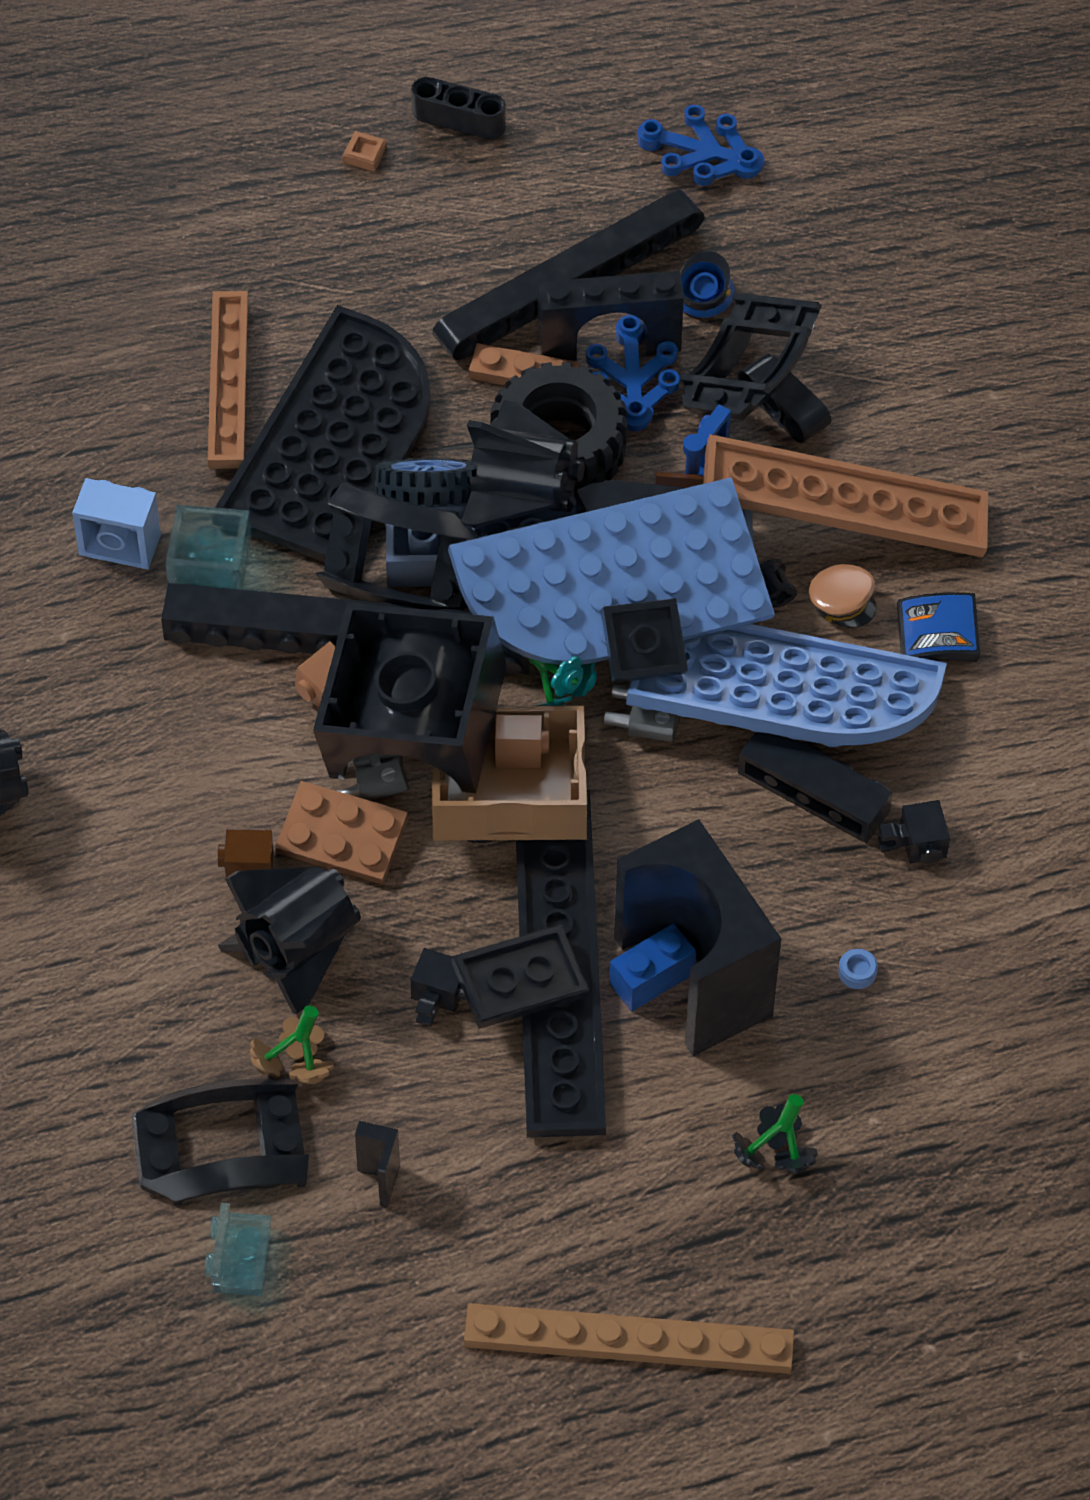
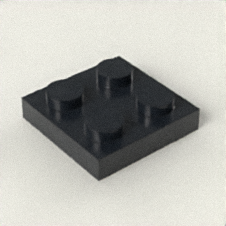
M676 598L602 607L601 616L612 683L683 675L688 672Z

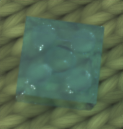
M176 505L166 559L168 583L242 590L251 542L249 511Z

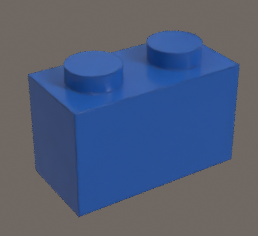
M673 923L611 960L609 985L628 1009L633 1012L689 978L690 967L696 964V950Z

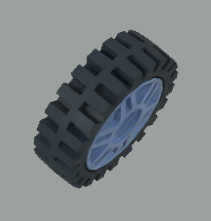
M418 458L392 460V462L386 461L376 466V493L411 504L425 506H448V504L459 505L461 503H468L472 492L470 476L477 477L478 466L471 465V461L466 459L455 460V458Z

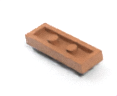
M477 343L469 368V379L505 386V383L513 376L520 377L521 371L532 366L534 369L541 368L542 363L552 362V366L561 365V362L572 363V367L580 368V362Z

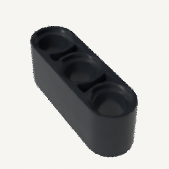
M421 77L412 84V113L417 120L485 139L498 138L505 132L506 104L501 96L433 77Z
M765 354L739 371L738 380L759 383L770 372L778 359L772 354ZM792 373L778 391L760 406L785 432L799 443H803L832 422L829 410L824 403Z

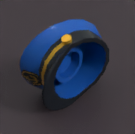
M702 251L688 259L680 272L684 295L683 312L693 317L708 318L725 311L732 303L735 293V286L730 279V268L726 259L714 251Z

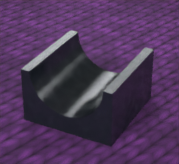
M347 602L313 729L329 778L344 780L348 763L358 757L371 754H393L430 764L450 776L457 783L461 792L476 794L507 667L494 616Z
M698 819L618 858L614 939L621 950L640 944L673 923L696 950V959L699 963L690 967L685 1046L691 1055L695 1056L772 1017L782 938L702 822Z

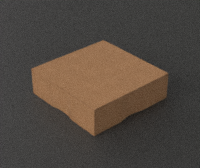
M584 706L497 708L476 794L461 792L457 783L450 776L436 767L433 768V841L587 839ZM496 715H542V731H549V753H541V768H496Z

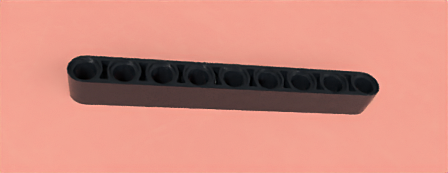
M675 190L445 315L435 324L432 334L454 360H462L474 354L477 343L490 345L538 318V282L615 276L692 234L703 223L704 213L684 191Z

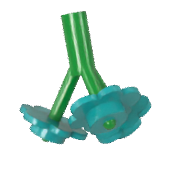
M574 656L568 662L564 661L560 665L527 658L539 670L546 696V701L531 706H563L564 702L573 700L572 696L584 697L595 685L597 679V672L594 670L595 662L581 665V659ZM548 671H550V672H552L553 674H555V675L553 676V678H552L551 683H550ZM552 688L555 689V694L559 697L564 696L565 693L572 694V696L554 699Z

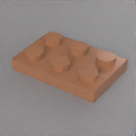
M300 781L275 850L277 854L328 869L334 868L338 872L384 885L409 819L408 812Z

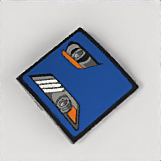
M931 593L898 599L897 614L900 654L939 662L941 659L977 662L980 656L975 593Z

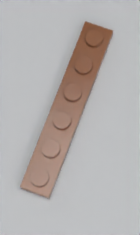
M213 291L208 469H239L245 459L248 291Z

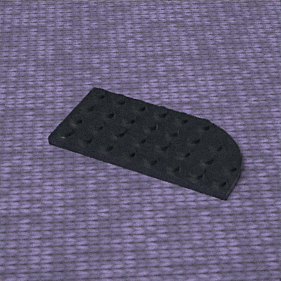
M337 305L212 512L213 521L325 562L334 506L328 505V501L341 484L346 482L352 484L354 488L376 493L375 473L377 464L386 461L392 462V460L408 459L425 428L430 409V384L425 365L412 344L389 325L370 316Z

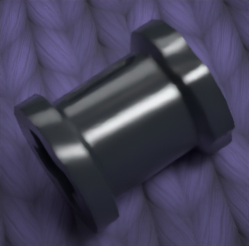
M771 559L761 563L759 566L772 607H782L794 600L797 590L795 586L788 582L784 573L786 567L783 561Z

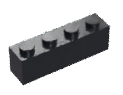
M755 732L739 753L738 774L866 844L890 812L893 792L887 789L883 783L866 778L855 772L850 765L844 762H837L824 755L813 745H806L798 740L784 736Z

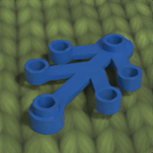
M695 104L689 105L685 109L684 122L693 129L699 140L666 131L657 120L653 119L644 121L638 128L637 143L644 150L655 151L665 144L692 152L683 156H679L676 153L665 154L662 157L661 170L667 176H676L682 170L694 167L693 179L695 183L706 186L711 184L713 180L733 173L740 178L751 179L756 177L764 167L763 154L758 149L745 145L736 130L737 120L731 114H722L716 121L717 133L726 138L731 149L718 144L704 121L705 110L703 107ZM714 159L723 161V163L715 166L707 162ZM673 163V164H676V165H675V166H669V165H667V164Z
M626 315L617 322L615 336L617 342L624 346L625 369L607 357V349L601 344H592L586 349V362L589 366L603 371L593 372V375L596 376L599 373L608 380L611 377L627 389V397L621 394V400L625 403L627 410V430L641 431L652 421L653 407L668 394L675 393L679 389V374L674 370L667 369L659 374L658 385L643 397L641 394V388L666 366L673 365L677 361L678 348L672 342L660 343L657 346L656 356L640 369L638 345L643 340L644 325L639 318L633 315ZM663 352H670V353H672V354H671V355H663L662 353H663ZM594 354H599V355H601V357H597V358H596V357H593L592 355H594ZM665 380H672V381H674V382H673V383H665L664 381H665Z

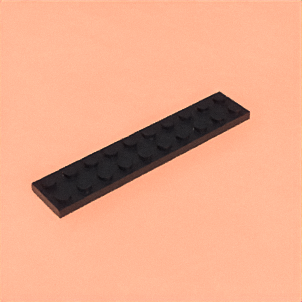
M587 790V839L516 840L519 936L562 925L590 990L586 998L522 1016L527 1138L606 1135L590 790Z

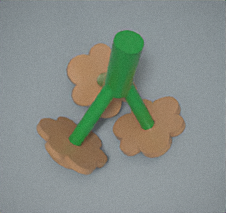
M306 1006L300 1019L296 1017L286 1018L282 1025L284 1032L279 1036V1044L273 1049L268 1045H263L257 1038L250 1042L252 1047L250 1049L251 1062L260 1073L270 1074L273 1078L277 1079L280 1076V1071L283 1070V1066L276 1056L286 1049V1053L291 1059L298 1060L303 1056L305 1062L296 1063L291 1067L290 1079H298L302 1084L311 1085L319 1083L329 1076V1071L334 1069L333 1062H321L320 1059H313L318 1050L317 1045L324 1039L323 1029L315 1025L319 1015L317 1008Z

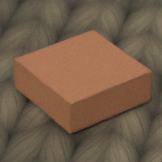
M355 131L343 153V163L375 172L387 149V140Z

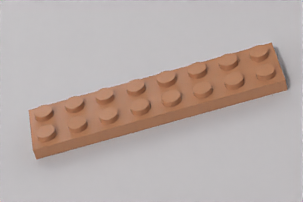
M711 434L708 437L703 484L732 477L742 509L982 558L987 551V491Z

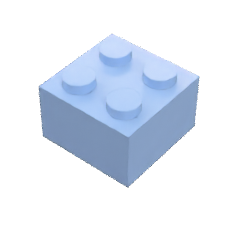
M85 478L72 512L79 555L149 570L161 537L156 492H151L141 487L131 488L117 485L107 480L97 481Z

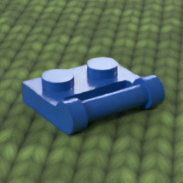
M718 404L710 416L705 415L702 418L697 434H690L684 438L683 452L686 455L684 474L704 475L708 437L711 434L729 438L730 409Z

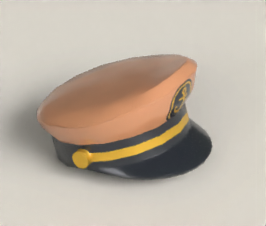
M840 564L820 571L811 581L809 588L810 599L815 605L816 611L826 621L847 627H859L869 623L876 614L877 606L872 596L875 581L867 570L855 565Z

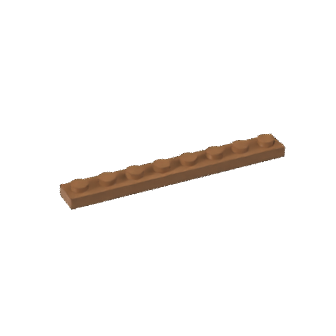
M468 1303L464 1347L791 1374L794 1330Z

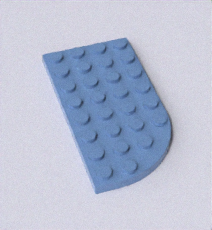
M732 477L449 545L448 548L459 588L472 614L494 616L501 644L524 657L539 662L560 665L564 661L568 662L574 656L581 659V665L607 660L608 653L601 616V609L605 606L676 598L683 641L772 619L775 615Z
M748 624L684 640L688 672L683 675L631 681L626 705L640 707L645 710L676 714L680 717L710 721L719 725L750 729L754 732L775 734L793 740L821 743L828 747L872 744L901 736L913 730L928 718L937 705L947 663Z

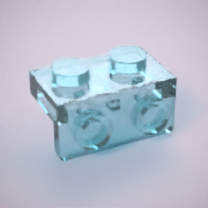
M221 1202L219 1216L213 1215L211 1220L210 1239L216 1240L214 1253L207 1252L205 1262V1277H211L213 1292L262 1296L272 1225L271 1216L231 1213L230 1203Z

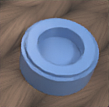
M849 950L840 959L838 968L839 978L850 988H867L876 979L878 963L876 958L866 950Z

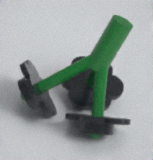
M791 1094L786 1104H779L776 1108L766 1106L759 1112L761 1124L757 1127V1133L761 1137L754 1143L738 1132L732 1135L736 1147L734 1153L746 1167H757L763 1171L766 1168L764 1164L765 1158L759 1149L766 1143L772 1149H780L785 1143L789 1146V1151H782L774 1156L775 1168L778 1170L786 1169L788 1173L797 1174L806 1171L809 1166L816 1163L817 1149L797 1147L796 1131L802 1125V1120L798 1115L804 1103L802 1097Z

